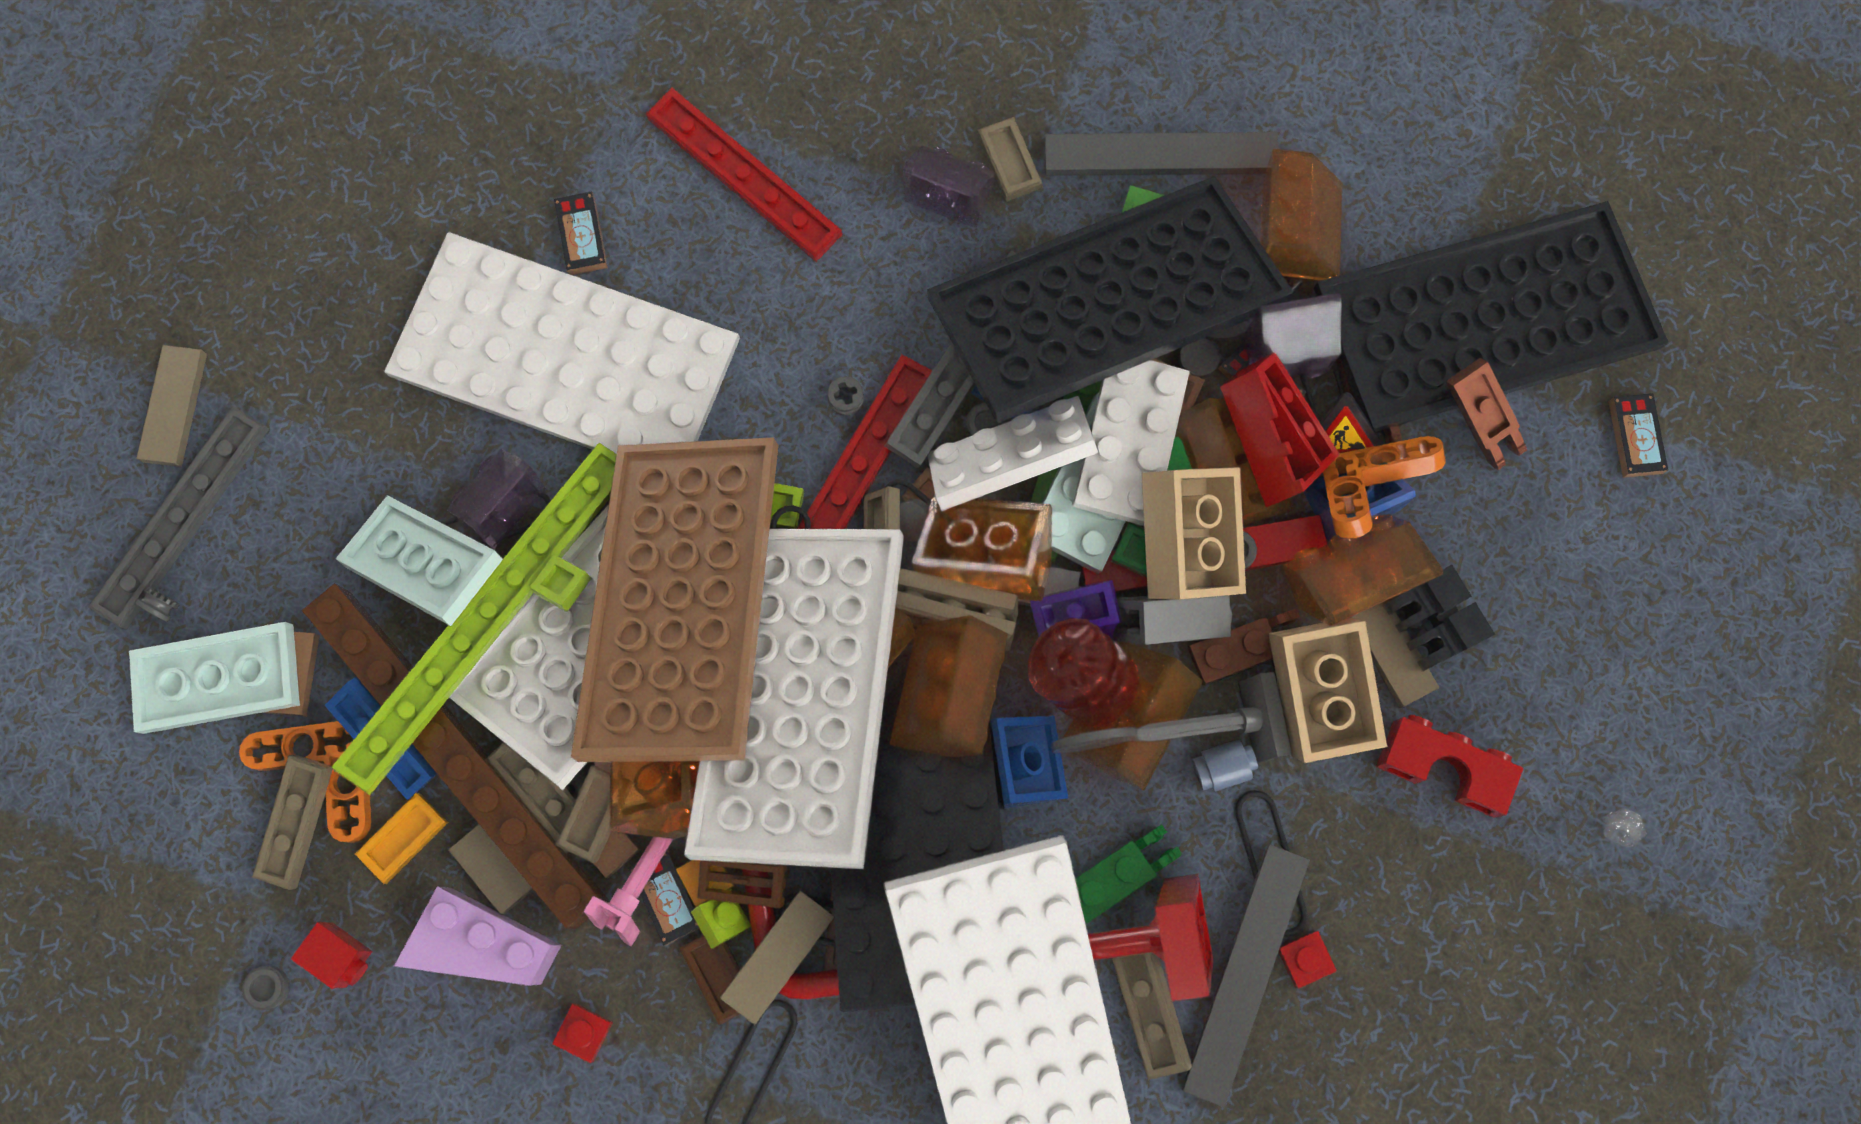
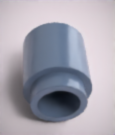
M1239 739L1201 751V756L1192 759L1194 770L1203 791L1212 788L1216 792L1253 780L1252 771L1258 769L1252 747L1250 745L1243 747Z

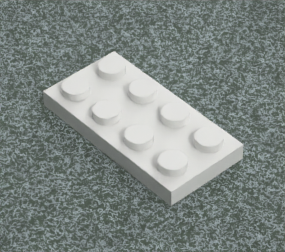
M1149 360L1102 380L1090 429L1098 453L1084 458L1072 507L1144 526L1142 473L1167 471L1190 371Z
M1079 396L1068 400L1056 401L1051 406L1031 414L1019 415L1012 421L994 428L982 429L974 435L957 442L942 444L937 449L928 453V460L936 499L943 511L1098 453Z

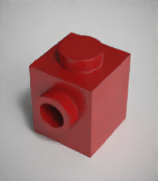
M317 922L291 957V960L331 989L347 988L348 985L353 986L364 975L368 968V964L365 961L373 951L333 922Z

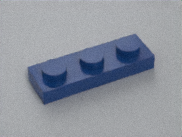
M357 677L348 681L324 705L353 739L357 737L381 708V705ZM411 744L386 777L408 800L428 784L437 773L415 746Z

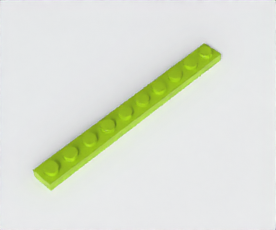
M601 443L597 444L503 558L454 623L446 627L334 763L332 769L369 796L532 596L534 592L529 587L551 557L555 554L562 558L608 502L611 495L616 453Z

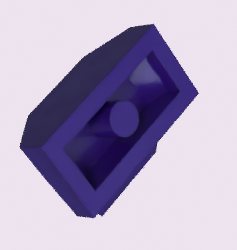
M1113 580L1071 588L1030 600L1039 640H1053L1062 645L1068 652L1112 643L1115 626L1122 621Z

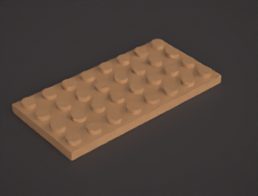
M774 437L618 445L571 757L577 762L745 761L779 446Z

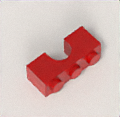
M1408 715V718L1402 717L1393 721L1386 739L1387 747H1384L1376 765L1377 768L1416 784L1426 781L1430 768L1436 760L1446 761L1456 769L1460 778L1459 790L1454 801L1493 818L1507 815L1524 769L1519 765L1511 763L1512 757L1491 748L1483 751L1471 745L1472 739L1456 732L1449 731L1447 735L1432 729V722L1416 715Z

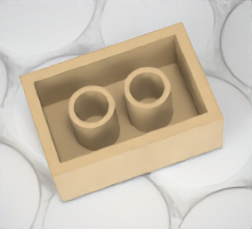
M1240 468L1170 470L1142 473L1148 599H1191L1246 594Z
M1345 618L1269 633L1280 701L1292 752L1290 756L1303 763L1387 747L1366 621Z

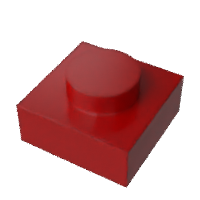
M1313 931L1282 945L1278 951L1297 989L1337 971L1318 931Z
M573 1003L552 1044L588 1063H593L613 1022Z

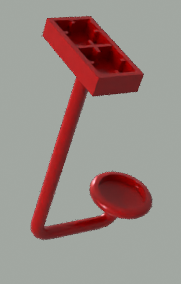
M742 869L743 875L769 877L768 872ZM1199 874L1164 879L1155 906L1156 915L1149 926L1087 934L1093 960L1151 952L1163 960L1166 966L1172 1001L1207 997L1210 995L1213 953ZM744 885L745 892L772 895L771 888ZM747 904L754 949L756 950L776 923L774 907ZM833 969L804 974L794 972L779 994L791 999L805 1000L839 995L838 970Z

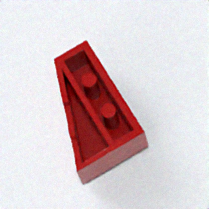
M1276 352L1242 368L1220 386L1266 508L1304 492L1340 455Z

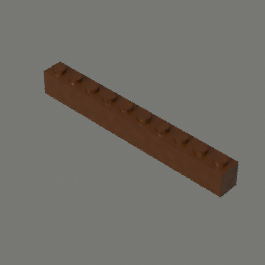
M336 583L302 610L381 706L414 668L354 595ZM443 704L412 744L566 929H577L588 919L584 910L593 896L606 902L609 899L570 853L566 854L561 847L556 845L555 840L486 760L488 755L448 707Z

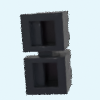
M1453 565L1446 567L1383 605L1388 615L1398 610L1406 613V619L1396 625L1399 633L1408 628L1417 629L1424 625L1422 621L1426 618L1431 621L1433 629L1429 631L1426 628L1416 634L1417 638L1406 644L1410 651L1419 646L1427 648V657L1417 662L1422 671L1496 635L1476 602L1458 611L1456 606L1472 596Z

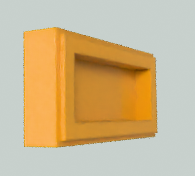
M416 792L355 855L383 884H388L449 822L420 793Z

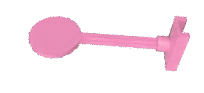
M674 761L681 779L685 781L683 789L622 889H617L609 903L593 896L584 910V913L594 926L601 930L604 926L611 930L615 929L623 942L629 946H632L640 932L631 918L632 913L640 902L637 898L692 809L700 761Z

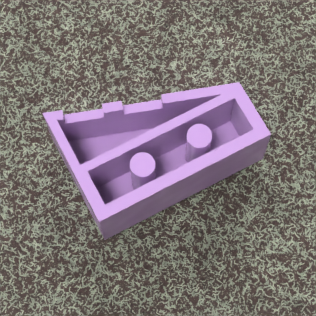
M437 886L394 966L529 986L542 984L562 945L505 915H501L499 912L453 888Z

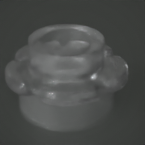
M1619 809L1617 812H1610L1609 815L1604 817L1606 826L1603 833L1606 838L1617 845L1628 848L1636 847L1639 840L1644 839L1647 835L1641 817L1630 810Z

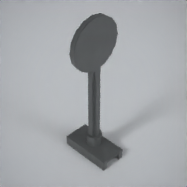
M1274 672L1261 673L1239 681L1244 708L1236 709L1234 713L1152 723L1137 729L1135 727L1100 730L1066 737L1050 743L1053 753H1068L1096 749L1133 740L1155 742L1237 730V732L1242 734L1249 733L1257 763L1292 755Z

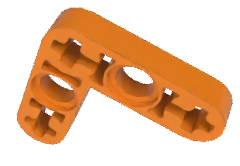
M1425 436L1340 453L1323 472L1335 533L1342 538L1350 539L1361 537L1372 529L1373 522L1366 486L1431 474L1442 469L1446 463L1441 439ZM1347 473V476L1339 477V474ZM1355 513L1356 515L1355 517L1347 518V514Z
M338 721L255 732L248 735L242 741L239 749L240 759L245 766L258 771L285 769L288 755H296L293 750L296 739L302 735H309L313 740V749L305 758L333 766L343 754L344 749L337 745L325 746L323 738L329 740L339 739L343 736L345 728ZM262 741L263 745L269 747L281 746L282 754L277 752L264 754L263 762H261L260 758L253 757V750L259 749L260 742ZM333 770L326 791L329 833L340 842L355 843L361 841L371 829L370 796L357 786L350 793H341L337 786V780L340 775ZM358 799V805L349 804L351 817L358 818L359 820L358 826L352 827L351 835H349L348 830L341 829L340 827L341 822L348 818V808L346 806H338V800L354 801Z

